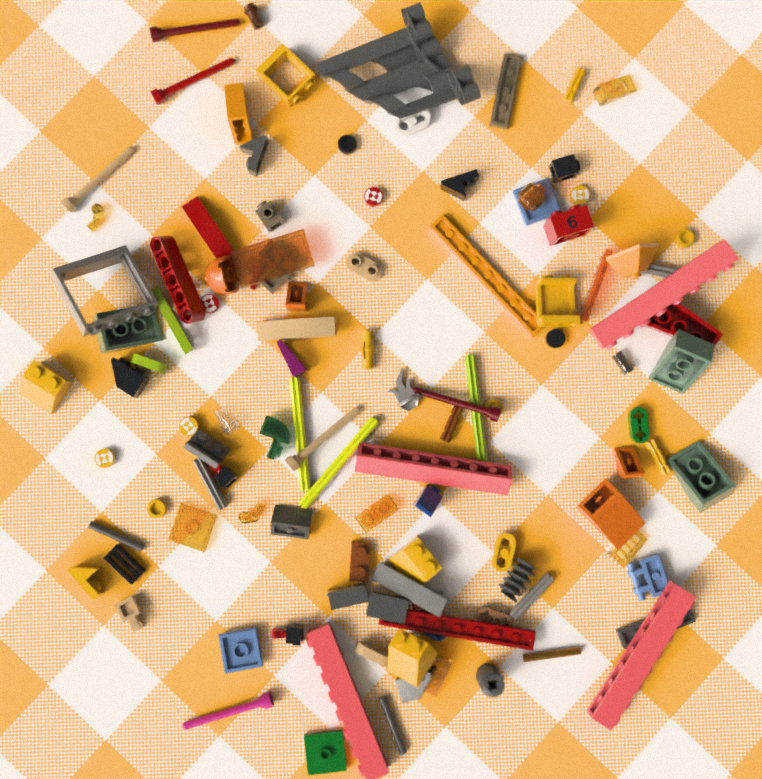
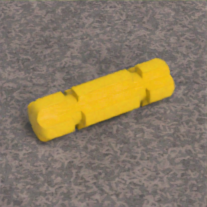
M577 67L566 90L567 92L563 97L564 102L571 104L586 73L585 69Z
M650 439L645 442L647 449L650 450L649 453L656 466H659L660 474L666 475L670 473L671 468L669 464H666L667 461L661 449L657 447L656 440Z

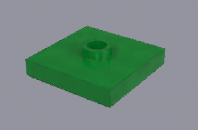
M343 729L304 734L308 776L347 771Z

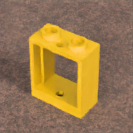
M283 43L256 69L258 77L289 107L297 104L302 99V95L315 86V74ZM285 60L290 62L306 78L289 96L269 78Z

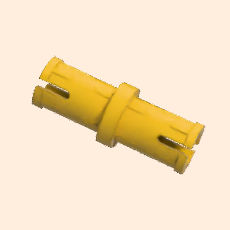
M361 331L362 348H360V352L362 353V370H373L375 348H373L374 331Z

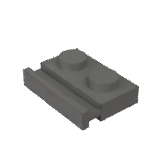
M201 429L183 447L215 469L231 451L230 448Z

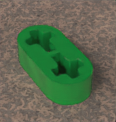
M642 407L632 408L628 413L630 438L635 443H645L649 439L647 412ZM637 411L639 414H642V417L639 418V424L637 418L633 417V414H636ZM638 426L640 432L644 433V436L640 438L641 440H639V437L635 436V433L639 432Z

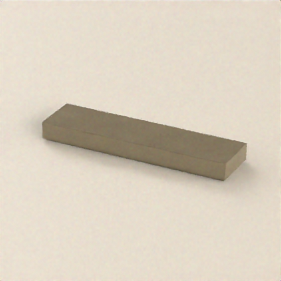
M504 53L489 123L490 127L508 129L523 56Z

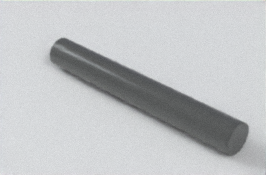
M93 521L88 526L89 529L140 552L145 546Z
M382 696L379 698L381 707L400 755L407 753L405 744L386 696Z

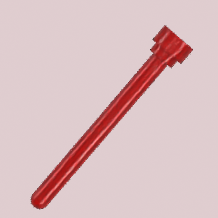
M230 57L163 90L156 88L150 92L156 104H162L167 96L234 65L235 59Z

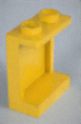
M544 275L535 282L537 327H575L580 323V315H576L574 285L577 283V278H571L569 275L560 276L559 278H553L552 275Z

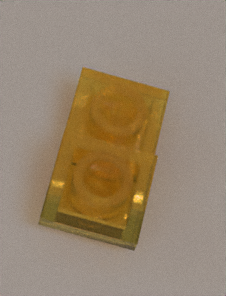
M386 494L355 518L365 533H367L398 511L399 508L391 496Z

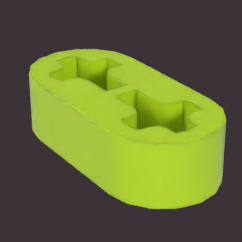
M135 353L131 359L132 363L163 374L166 373L168 368L166 364Z

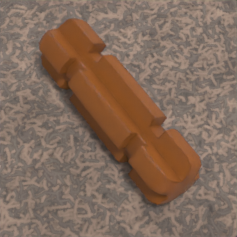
M453 407L452 415L449 416L444 427L445 431L442 432L440 437L442 441L447 443L451 441V434L454 433L459 422L458 418L462 415V408Z

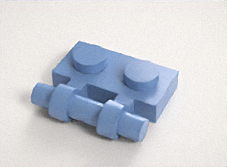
M659 554L638 559L641 566L639 568H635L634 562L626 563L628 568L627 574L632 580L634 586L632 589L634 594L637 595L638 601L646 600L644 592L649 591L650 596L653 598L661 595L668 584V580ZM639 575H644L646 584L641 585Z

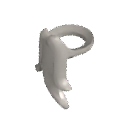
M401 368L396 379V386L399 392L395 389H390L388 392L395 394L399 407L410 411L412 408L417 407L420 395L418 393L415 394L410 386L412 378L406 381V387L403 385L402 376L404 371Z

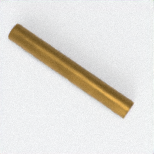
M580 647L522 654L523 662L581 655L582 652Z

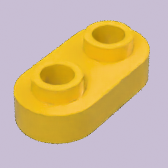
M510 533L499 534L495 542L491 562L493 567L500 572L507 571L512 564L516 539ZM504 539H508L509 541L508 545L506 546L502 544V541ZM499 558H504L503 564H498Z

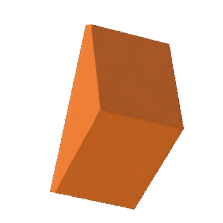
M308 282L288 283L285 303L287 311L307 312Z
M633 446L614 448L618 478L644 476L645 473Z

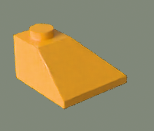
M658 242L638 244L605 258L621 278L629 277L630 280L641 277L640 273L648 271L659 247Z

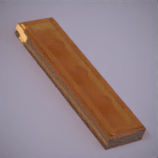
M607 248L601 254L579 314L580 324L588 321L609 263L605 257L613 253L612 250Z

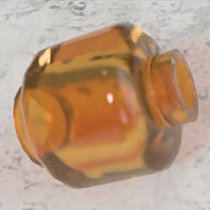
M528 183L518 193L519 199L517 201L527 212L529 210L536 211L546 201L544 195L546 190L539 183L537 185Z

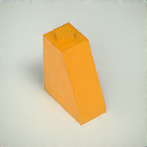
M243 82L224 85L227 119L234 144L242 145L253 140Z

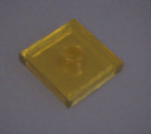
M180 503L168 540L206 552L218 515Z

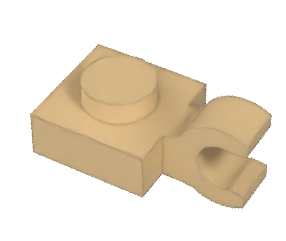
M134 595L114 605L122 622L128 620L133 632L144 627L141 619L137 616L142 611Z

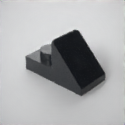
M477 169L442 180L440 182V189L465 201L466 194L463 186L468 188L476 184L479 178Z

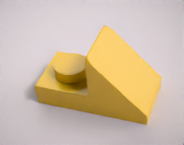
M74 566L67 570L92 600L104 592L101 583L97 579L92 578L102 566Z

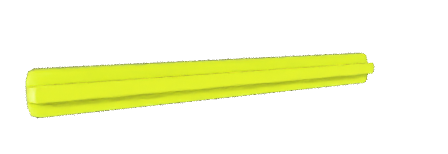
M299 377L290 378L296 451L298 454L307 447L301 382ZM307 456L301 461L300 468H298L301 491H309L311 488Z
M370 417L299 501L303 508L307 509L358 449L359 442H364L379 424L376 418Z

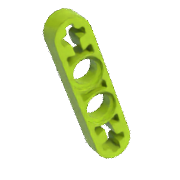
M158 286L152 288L151 290L158 301L157 305L183 352L186 355L193 351L192 345Z

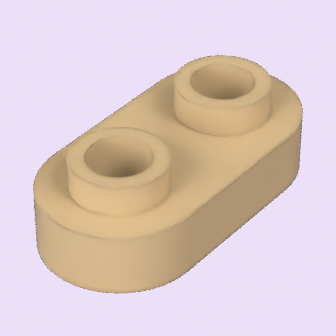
M352 253L347 257V268L354 274L370 282H375L381 277L382 269L378 263L359 253ZM354 259L359 260V264L353 265L352 261ZM374 268L376 272L370 274L369 269Z

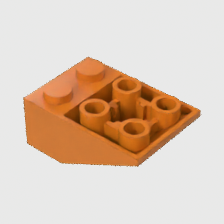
M606 478L576 507L617 550L646 524L623 495Z

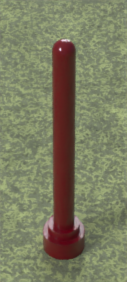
M236 18L168 29L154 26L150 27L152 42L156 43L161 42L164 37L236 27L240 25V20Z
M417 386L412 387L415 394L418 393L420 396L487 415L494 422L499 420L502 407L494 405V407L490 406L488 408Z

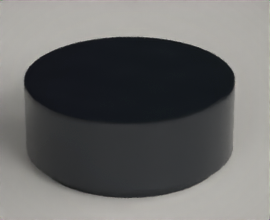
M351 135L341 136L338 140L339 151L344 155H350L355 152L357 147L355 138Z
M553 329L546 334L545 342L550 348L557 349L564 344L565 335L561 330Z

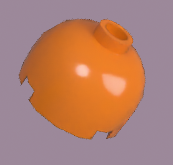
M230 255L213 259L206 269V283L214 292L219 294L236 293L240 287H236L237 281H240L239 268L235 260H230Z

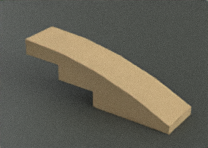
M336 317L257 322L258 341L337 336Z

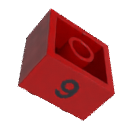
M577 204L570 207L568 211L562 212V210L551 213L543 227L551 247L586 236L594 228L588 206Z

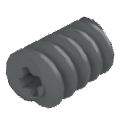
M518 557L516 560L519 565L512 564L515 571H507L510 578L503 577L506 584H498L501 592L516 603L517 599L514 595H522L519 588L526 590L523 582L530 583L531 581L528 576L535 577L532 569L537 570Z
M491 663L481 665L477 669L476 680L482 693L490 698L500 696L504 692L505 681L498 668Z

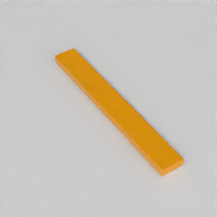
M444 214L429 226L430 230L531 338L543 328L537 327L536 312Z

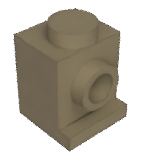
M263 201L257 205L258 209L255 212L269 233L285 223L271 201L268 203ZM271 211L270 216H265L267 212Z

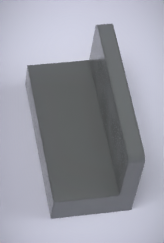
M275 505L271 519L270 534L309 540L313 510Z
M365 582L327 590L331 610L369 601Z
M369 592L366 616L404 624L409 600L380 592Z

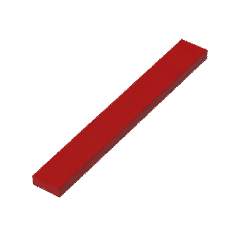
M407 609L404 624L379 619L378 625L531 651L534 648L536 631L533 629L443 614L441 617H438L432 613Z

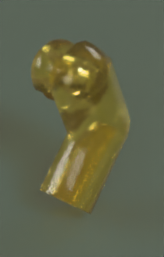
M94 203L91 206L93 219L86 225L92 232L105 221V210L98 203Z
M257 502L252 511L239 513V521L243 524L257 522L266 506Z

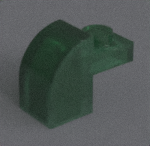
M266 415L259 433L273 439L267 458L276 460L277 457L280 458L284 447L281 446L282 443L290 445L291 433L285 423Z

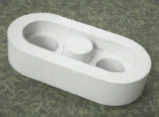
M424 110L402 119L397 118L395 130L400 136L411 135L429 125L431 114L428 110ZM423 117L424 121L420 122L418 118ZM406 125L408 128L404 130L401 126Z

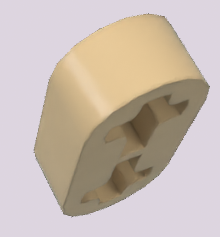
M358 642L355 648L356 653L381 666H388L387 653L365 642Z

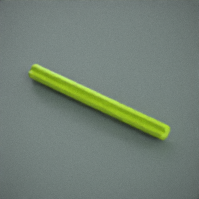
M475 355L465 356L470 402L481 405ZM471 411L477 460L488 462L483 417L481 413Z

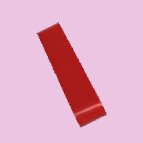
M170 235L153 237L150 241V247L180 319L186 324L203 321L206 312L176 240Z

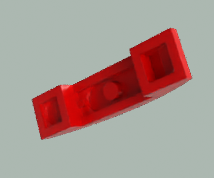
M197 196L181 206L215 258L230 255L231 261L239 259Z

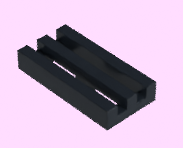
M119 543L104 557L131 585L146 571ZM116 550H118L139 571L137 572L128 562H126L116 552ZM112 555L134 575L133 578L111 558Z

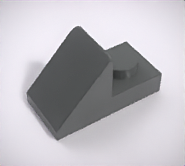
M265 135L239 147L242 153L252 156L248 157L246 167L249 174L255 177L258 175L269 144L268 138Z

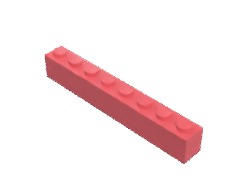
M724 239L588 330L601 349L607 348L609 350L618 344L616 340L622 336L625 339L634 333L633 329L637 326L642 328L650 323L651 320L649 318L655 314L658 317L667 311L666 307L673 303L675 306L683 301V296L688 292L693 294L701 289L700 284L703 282L709 283L718 277L716 274L721 270L726 272L734 267L733 262L738 260V257Z
M359 442L355 472L508 495L512 483V465Z
M672 581L668 582L587 709V713L593 720L611 731L619 723L622 713L630 706L631 699L635 693L641 689L642 682L651 673L652 666L656 660L662 656L663 649L672 640L675 630L683 623L684 616L688 610L694 606L696 599L694 595Z
M330 621L308 630L307 637H305L307 645L314 650L315 655H313L316 666L321 667L323 672L320 674L324 685L327 684L329 687L328 696L331 703L335 702L337 710L335 712L339 722L343 721L346 740L350 739L352 743L350 749L354 759L358 758L360 763L358 769L361 777L377 779L389 774L388 762Z

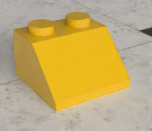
M33 360L22 376L19 394L48 413L53 414L73 382L44 363Z
M418 536L414 537L387 559L393 568L422 584L443 569Z
M399 628L389 644L387 670L418 688L438 652L429 643Z

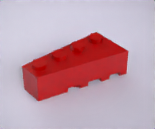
M673 303L666 307L667 311L658 317L655 314L649 318L651 322L644 326L670 337H673L679 329L714 345L717 344L723 333L680 303L675 306Z

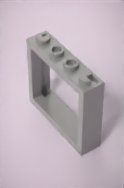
M126 245L52 268L51 279L83 337L97 335L101 330L107 328L114 329L124 322H133L137 317L149 316L156 310L158 301ZM122 263L144 304L87 323L64 281Z

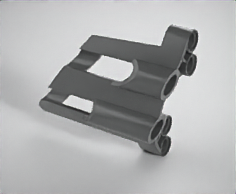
M420 2L401 9L405 28L317 63L316 71L322 76L338 82L344 87L346 92L369 105L374 103L384 109L387 114L399 119L456 99L463 106L481 98L479 87L473 81L469 65L466 64L458 68L456 65H451L444 56L443 49L437 38L433 35L431 25L425 17V12ZM370 61L384 67L387 73L364 82L358 75L349 71V69ZM413 87L433 92L407 104L393 96Z

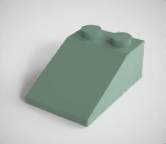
M132 307L96 313L92 319L96 321ZM156 312L149 316L137 317L133 322L121 323L114 329L107 328L101 330L97 334L101 355L159 342L162 341Z
M678 329L665 347L648 380L684 394L712 362L715 345Z
M700 441L695 442L667 459L686 495L700 513L729 497L735 490L736 484Z

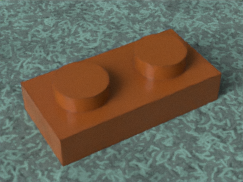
M352 541L349 581L369 582L371 542Z

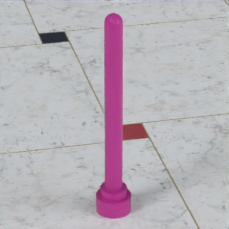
M269 691L263 693L257 700L186 721L182 724V728L187 730L259 707L261 709L274 707L272 694Z

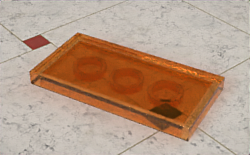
M304 229L230 251L242 289L315 267Z

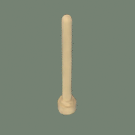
M128 146L73 197H65L61 203L73 213L77 209L76 206L79 205L78 202L134 153V147Z
M359 406L354 407L300 453L287 457L285 459L287 465L295 472L300 468L299 465L304 458L361 412V408Z

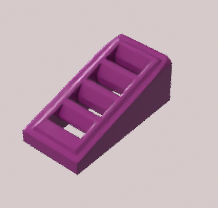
M281 340L277 341L292 376L297 377L308 372L307 368Z

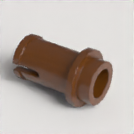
M254 3L247 4L244 7V14L248 15L254 30L262 28L264 22L257 11L258 6Z

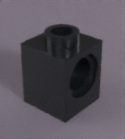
M574 154L551 161L549 169L553 182L558 183L575 178L578 175L580 163L578 159H575Z

